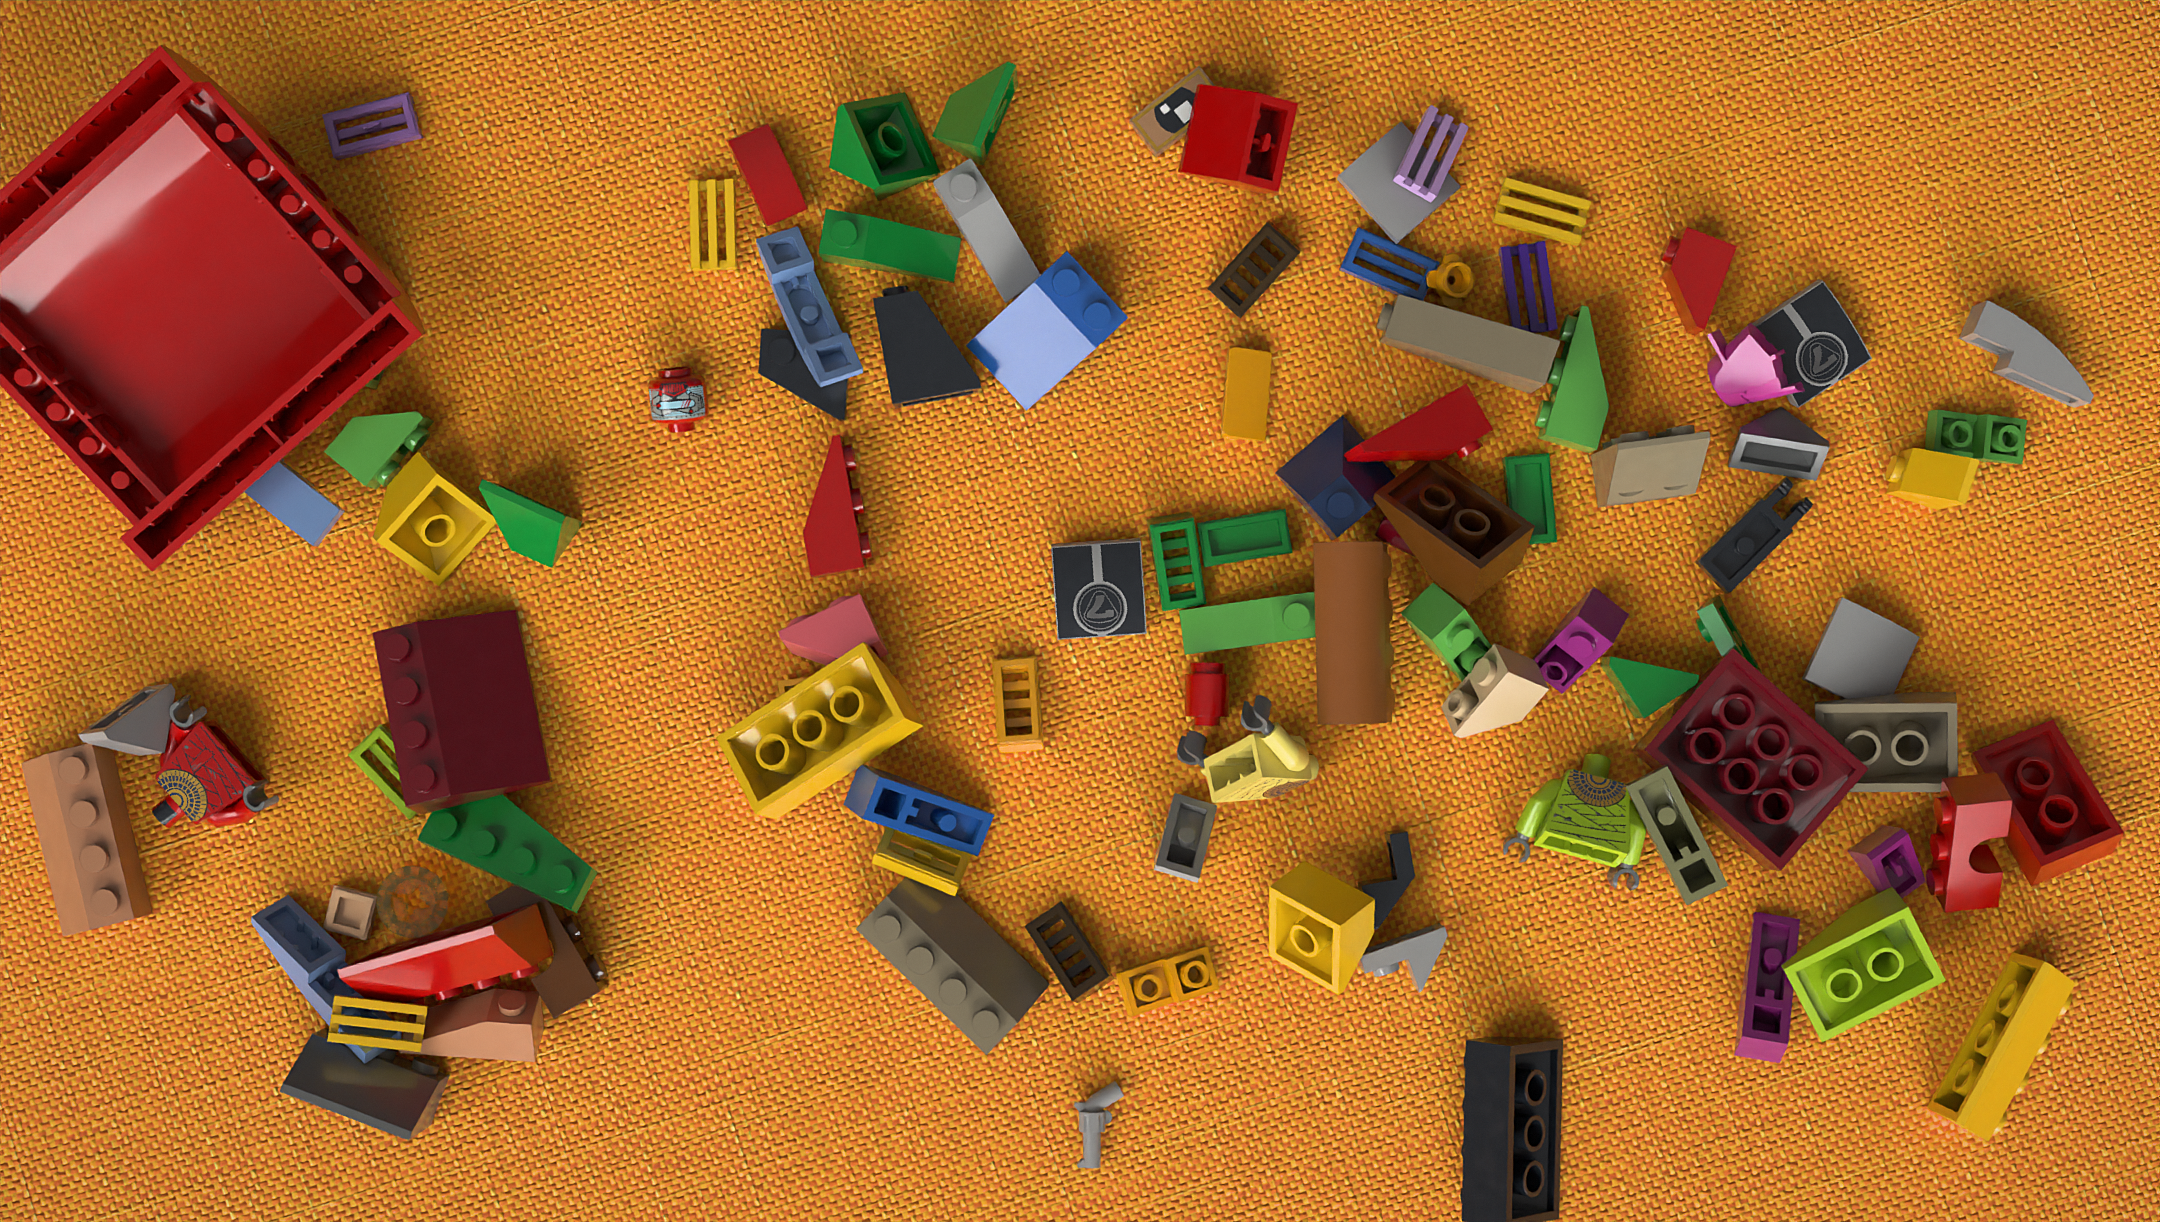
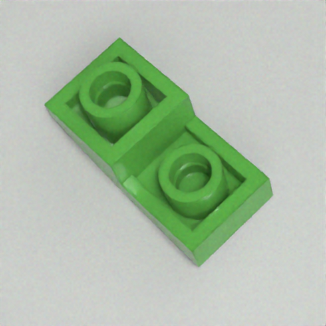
M1945 410L1928 411L1925 450L1970 457L1982 462L2023 464L2027 420L1991 414L1972 415Z

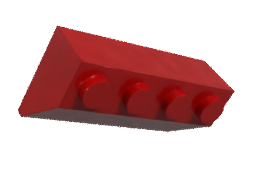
M537 903L383 947L337 971L340 979L364 998L423 1004L425 1003V996L435 994L437 1001L444 1000L462 993V986L473 983L475 990L492 986L501 982L500 975L511 973L513 979L534 974L540 971L538 963L554 954Z

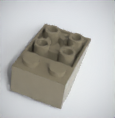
M1694 425L1668 428L1666 431L1656 433V436L1650 437L1648 431L1622 434L1619 438L1602 443L1603 450L1591 455L1598 508L1683 497L1696 493L1710 441V432L1695 433Z

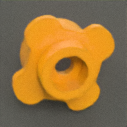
M1450 253L1443 257L1442 264L1436 270H1430L1427 273L1426 284L1429 288H1434L1437 291L1443 306L1454 307L1458 303V298L1466 296L1474 287L1475 278L1470 267L1460 262V257L1457 254ZM1449 276L1453 278L1451 285L1448 283Z

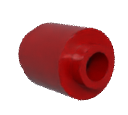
M1190 663V674H1185V716L1193 717V725L1220 726V717H1229L1230 674H1225L1226 663Z

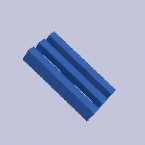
M1358 227L1339 270L1393 294H1400L1423 301L1429 288L1426 284V275L1430 270H1436L1440 262L1399 244L1396 245L1392 241ZM1361 242H1364L1427 270L1424 276L1362 250L1359 246ZM1357 258L1419 285V288L1414 290L1354 264L1353 260Z

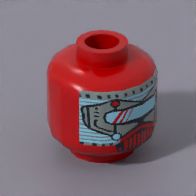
M692 366L657 370L658 377H654L648 383L652 419L659 424H668V432L670 433L695 430V422L703 420L709 414L705 378L698 373H694Z

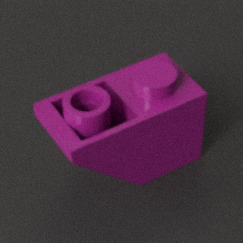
M1593 587L1568 612L1532 658L1536 661L1544 680L1563 694L1613 645L1629 614Z

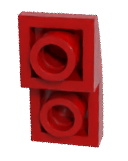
M768 123L726 140L742 179L749 187L764 225L768 227L808 209L788 162Z

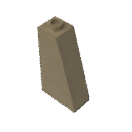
M1400 294L1394 299L1392 305L1384 303L1376 325L1377 329L1383 330L1380 343L1529 394L1546 384L1560 341Z

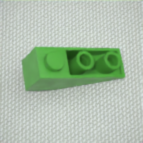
M1582 305L1573 312V316L1567 314L1564 318L1559 340L1564 341L1565 344L1561 358L1554 357L1547 378V383L1553 384L1549 400L1541 401L1534 425L1541 427L1537 439L1590 453L1598 448L1609 409V402L1589 307Z

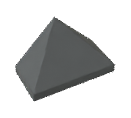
M1779 407L1740 427L1728 460V467L1816 481L1830 448L1829 441L1784 408Z

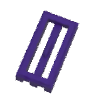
M1545 241L1534 244H1519L1513 247H1500L1498 250L1509 325L1532 333L1557 330ZM1529 254H1535L1544 323H1539ZM1514 256H1519L1529 325L1521 326L1511 258Z

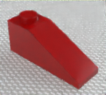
M1466 383L1363 441L1343 455L1348 462L1442 460L1455 452L1459 459H1462L1483 447L1479 438L1491 432L1493 428Z

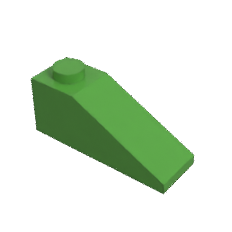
M1314 592L1179 611L1185 655L1316 637Z

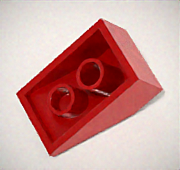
M2053 719L1972 752L1971 758L1977 773L1997 772L2012 798L2008 836L2004 837L2031 887L2114 852L2124 831Z

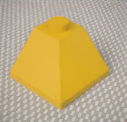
M417 452L388 484L373 538L415 570L440 586L497 522L493 514L449 474L420 452Z

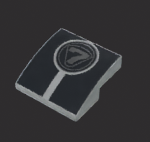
M1820 279L1752 323L1778 351L1784 349L1785 353L1781 355L1788 384L1802 382L1805 391L1786 395L1789 403L1798 408L1872 359L1844 309L1830 289Z
M1140 538L1051 544L1058 640L1147 634Z

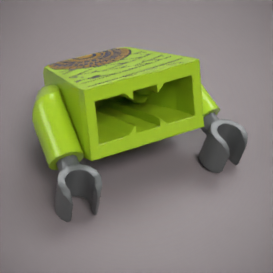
M1587 754L1584 757L1582 771L1568 769L1560 779H1550L1529 798L1515 826L1518 831L1517 834H1511L1506 837L1502 847L1505 856L1508 852V847L1512 843L1518 842L1523 844L1525 848L1519 857V862L1521 863L1526 861L1530 855L1529 838L1535 837V846L1611 866L1607 873V880L1614 889L1618 885V877L1623 873H1629L1627 888L1631 891L1639 885V876L1633 870V866L1640 861L1646 827L1633 801L1630 799L1625 783L1608 779L1611 760L1600 754Z

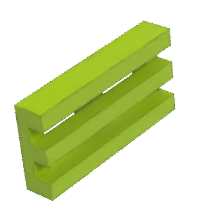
M380 724L348 756L410 820L419 813L405 807L403 795L364 755L369 749L400 781L397 763L376 742L381 738L395 753L391 730L385 724Z

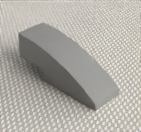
M1988 300L1972 306L1959 339L1999 356L1992 373L2073 408L2091 403L2094 395L2080 373L2063 353L2037 329L2010 311Z

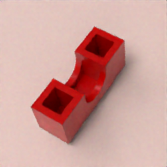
M1997 772L1942 778L1940 797H1936L1934 800L1937 827L1936 833H1932L1930 836L1933 862L1932 868L1926 871V884L1929 893L1936 895L1944 913L1999 906L2003 871L1988 844L1978 845L1990 838L2008 836L2012 798Z

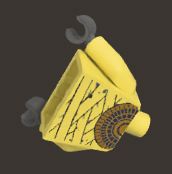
M1262 695L1256 696L1254 707L1249 702L1244 701L1241 714V724L1244 728L1251 731H1261L1262 733H1253L1211 756L1203 753L1207 739L1201 733L1189 731L1186 737L1182 736L1180 739L1177 757L1185 764H1198L1201 766L1200 772L1208 780L1212 803L1275 798L1310 780H1314L1318 774L1319 764L1317 758L1313 754L1308 753L1304 739L1301 736L1289 735L1278 722L1272 723L1269 720L1272 704L1268 698Z

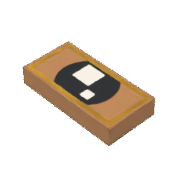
M1200 66L1129 120V124L1155 157H1158L1186 135L1197 85L1215 86Z

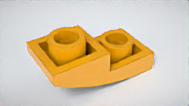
M1207 946L1173 954L1115 973L1128 1016H1136L1174 1002L1181 1003L1220 989Z

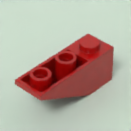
M840 434L833 435L803 530L810 576L815 579L867 569L866 559L873 558L869 532L861 533L858 515L865 514L861 488L853 489L850 471L857 470L853 444L845 445L844 438Z

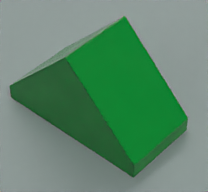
M1612 656L1602 657L1600 665L1633 716L1642 719L1698 684L1699 679L1698 674Z

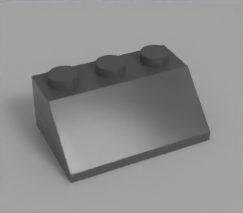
M324 1028L311 1035L280 1089V1092L410 1140L431 1126L450 1075L438 1071L440 1065L434 1061L421 1057H414L413 1061L396 1055L398 1051L396 1049H387L364 1064L346 1044L327 1042L329 1029Z

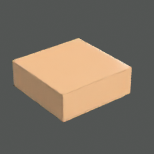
M334 885L323 929L363 940L370 939L381 895L342 885Z

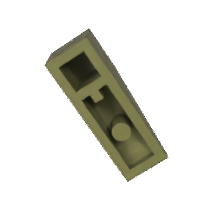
M1667 765L1625 784L1665 869L1686 905L1728 886Z

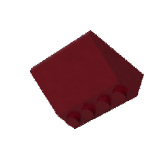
M516 609L417 621L372 633L405 807L422 815L552 782L519 615Z
M1730 648L1698 679V684L1687 690L1654 723L1632 749L1653 770L1667 765L1683 797L1764 869L1778 871L1785 867L1869 769L1734 648Z

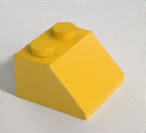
M1303 861L1269 887V956L1333 993L1340 995L1348 985L1374 934L1375 899L1329 873Z

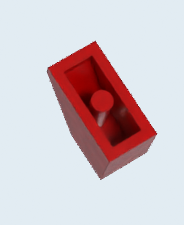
M1689 227L1680 231L1676 237L1669 236L1662 250L1660 261L1666 262L1661 276L1687 333L1696 335L1705 330L1737 246Z

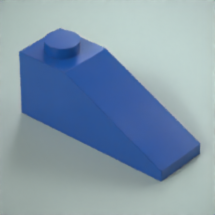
M864 764L857 769L843 804L862 819L976 856L979 855L994 814L900 776Z

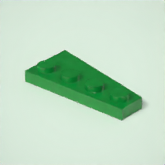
M503 794L431 812L417 839L431 848L575 913L578 912L597 874L596 870Z

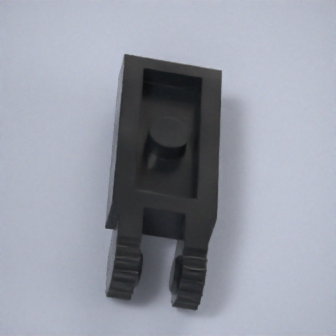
M1787 477L1777 483L1762 499H1758L1695 561L1725 594L1730 593L1793 531L1792 527L1812 507L1813 503L1805 497L1793 504L1782 518L1772 509L1779 500L1783 499L1790 492L1794 485Z

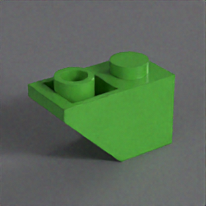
M417 411L353 417L324 452L364 486L378 489L380 485L383 487L387 486L401 471L402 467L399 463L409 451L416 452L424 445L430 436V432L427 429L434 421L427 415Z
M1434 582L1401 612L1419 638L1461 682L1472 672L1476 662L1492 647L1465 608Z

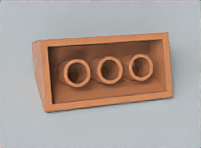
M87 743L47 753L21 763L63 937L153 914L113 749Z

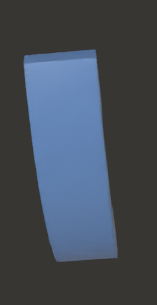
M798 226L756 239V245L781 313L804 362L819 386L823 387L862 374L863 367L847 332L842 333L814 272V260Z

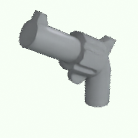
M1115 1081L1091 1095L1086 1102L1074 1101V1107L1079 1111V1132H1083V1158L1077 1162L1078 1168L1101 1167V1132H1105V1124L1110 1123L1112 1120V1114L1108 1110H1104V1108L1124 1097Z

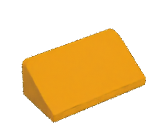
M1229 346L1227 350L1220 438L1265 442L1272 361L1271 352Z

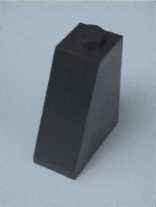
M896 286L882 290L883 297L873 298L890 394L895 409L983 393L978 376L917 290L909 292L908 286Z

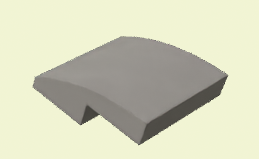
M1402 122L1386 133L1337 177V180L1396 245L1461 187L1447 173L1437 197L1430 203L1393 182V178L1414 136ZM1423 145L1407 175L1413 180L1427 152ZM1434 159L1423 183V186L1427 188L1439 164L1436 159Z
M1843 597L1839 598L1802 680L1839 696V699L1894 694L1919 640V636Z

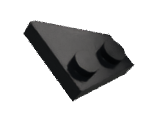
M761 329L758 373L828 413L835 419L846 421L849 378L820 387L804 362L789 330ZM848 334L849 339H850V341H851V340H852V336H851L850 334Z

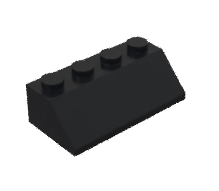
M1485 1037L1466 1040V1052L1463 1060L1465 1068V1095L1462 1104L1464 1139L1461 1149L1463 1182L1460 1194L1462 1221L1546 1222L1559 1219L1563 1039Z

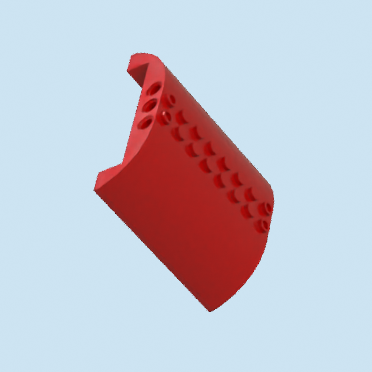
M160 45L0 190V386L133 525L120 539L152 572L425 334L422 322L413 303L395 275L337 205L277 139L232 95L194 64L164 45Z

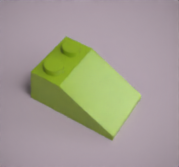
M1893 887L1848 909L1781 965L1822 1042L1946 981L1909 907Z

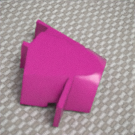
M1749 323L1728 344L1720 329L1707 335L1717 353L1707 364L1708 375L1719 397L1730 407L1805 391L1801 381L1788 384L1781 355L1785 353L1784 349L1778 351L1752 323Z

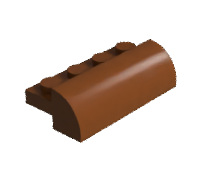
M1375 541L1313 543L1318 725L1392 722L1395 694L1391 688L1390 668L1394 662V650L1390 643L1389 623L1393 616V606L1389 599L1388 578L1391 575L1392 562L1388 554L1387 544Z

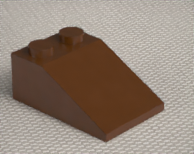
M1442 460L1417 461L1376 491L1373 500L1432 580L1467 606L1522 563L1535 527Z

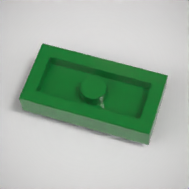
M1720 596L1703 603L1697 610L1700 617L1696 619V623L1704 639L1708 643L1714 641L1721 657L1730 648H1734L1762 673Z

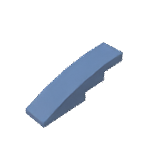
M281 459L250 486L245 493L312 546L318 547L345 510L313 487L314 484L284 463V459Z
M289 895L251 917L252 925L276 960L329 1026L335 994L363 997L339 977L337 970L348 965L345 962L346 951ZM342 1006L341 1014L392 1020L381 1010ZM339 1024L338 1031L401 1039L402 1035L401 1031ZM346 1044L364 1064L387 1050V1048Z

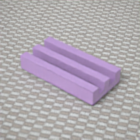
M1430 105L1424 112L1393 178V182L1430 203L1437 197L1469 126L1462 122L1458 126L1452 123L1454 118L1448 114H1445L1443 117L1436 114L1438 108ZM1432 125L1437 128V131L1413 180L1407 175ZM1446 134L1451 136L1450 141L1427 188L1423 186V183Z

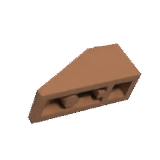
M495 988L428 1008L421 1052L400 1050V1053L535 1062L544 1031L541 996L538 991ZM409 1014L407 1022L416 1023L417 1015ZM404 1032L402 1039L413 1040L414 1033Z

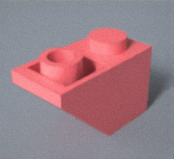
M860 594L853 597H840L831 602L827 609L815 615L799 616L793 619L788 624V627L778 631L781 640L792 654L824 665L835 661L862 642L867 643L879 658L889 654L870 609Z

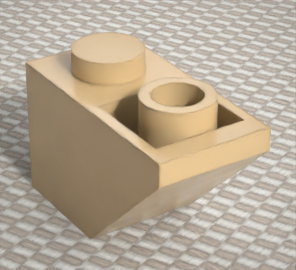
M1494 643L1488 652L1476 662L1472 672L1449 694L1441 708L1453 735L1463 738L1522 721L1549 688L1535 660Z

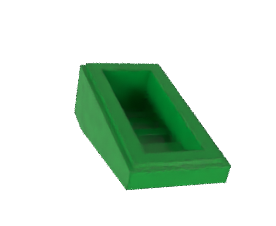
M1190 512L1147 519L1162 611L1206 604L1194 517ZM1184 530L1185 536L1161 540L1160 533ZM1187 547L1188 554L1166 558L1163 556V551ZM1190 565L1191 572L1166 576V569ZM1193 583L1194 590L1169 594L1168 587Z

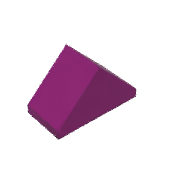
M1882 825L1848 850L1878 893L1893 887L1903 899L1926 882L1910 837L1903 828Z

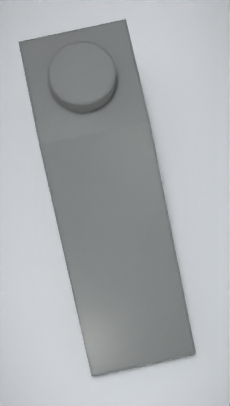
M971 158L933 181L935 192L1004 302L1007 303L1020 295L1041 274Z

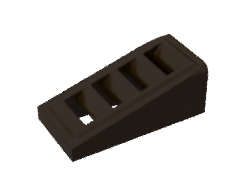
M1268 221L1207 289L1241 318L1302 250L1271 221ZM1266 237L1285 254L1281 261L1261 244ZM1253 251L1273 268L1269 274L1264 272L1249 258ZM1241 264L1261 282L1256 288L1236 271ZM1229 278L1249 295L1244 302L1224 284Z
M1062 901L1025 926L1073 1002L1079 1003L1114 979L1106 964ZM1063 920L1066 927L1046 940L1042 933ZM1073 935L1076 942L1056 955L1052 948ZM1083 951L1086 957L1066 970L1063 963ZM1093 966L1096 973L1079 985H1076L1073 979Z

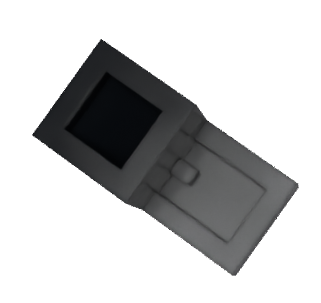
M1403 829L1384 832L1392 876L1357 882L1358 890L1375 899L1374 929H1378L1415 877L1408 832Z

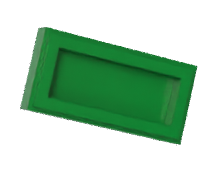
M1549 453L1502 458L1507 507L1535 526L1528 545L1557 542Z
M1285 509L1197 523L1204 567L1293 553Z

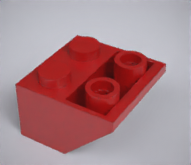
M1198 84L1178 173L1258 194L1279 192L1298 103L1259 92Z

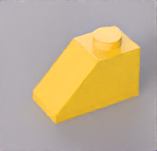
M1919 448L1899 451L1898 456L1894 455L1886 470L1885 479L1890 482L1886 494L1936 510L1966 504L1980 460Z

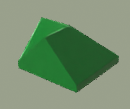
M1006 62L951 94L933 133V137L983 166L1018 87L1016 65Z
M905 92L847 102L838 107L829 168L872 188L877 201L941 173Z
M482 479L479 485V489L510 549L553 568L578 532L582 521L493 482Z

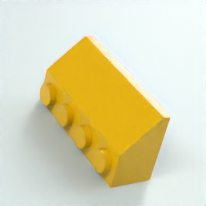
M862 642L718 735L716 739L754 813L777 820L924 725L902 685L867 643Z
M2012 952L1927 1108L1989 1142L1992 1134H1997L2003 1128L2008 1115L2006 1109L2013 1096L2018 1095L2025 1088L2029 1079L2028 1069L2035 1056H2039L2047 1048L2051 1039L2049 1031L2057 1016H2062L2069 1008L2073 998L2071 991L2076 983L2043 960Z

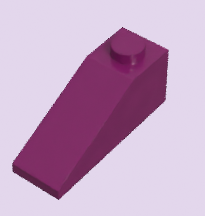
M1754 912L1738 1012L1735 1056L1780 1063L1789 1042L1793 987L1781 965L1797 953L1800 919Z

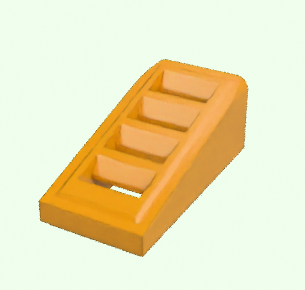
M1037 657L992 659L997 746L1000 753L1044 750ZM1028 673L1029 680L1003 682V675ZM1030 691V698L1005 700L1004 693ZM1031 710V716L1006 718L1007 711ZM1032 728V734L1008 736V730Z

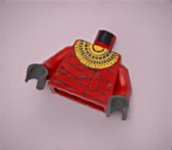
M187 694L170 706L169 712L172 722L168 731L165 753H161L159 758L161 769L155 776L156 781L168 795L151 809L152 813L167 828H171L184 815L196 825L210 823L215 827H224L247 823L264 808L278 803L279 797L276 795L268 798L265 795L264 789L270 785L269 780L259 772L216 721H200L196 725V722L207 714V709L201 706L192 711L188 703L191 695Z

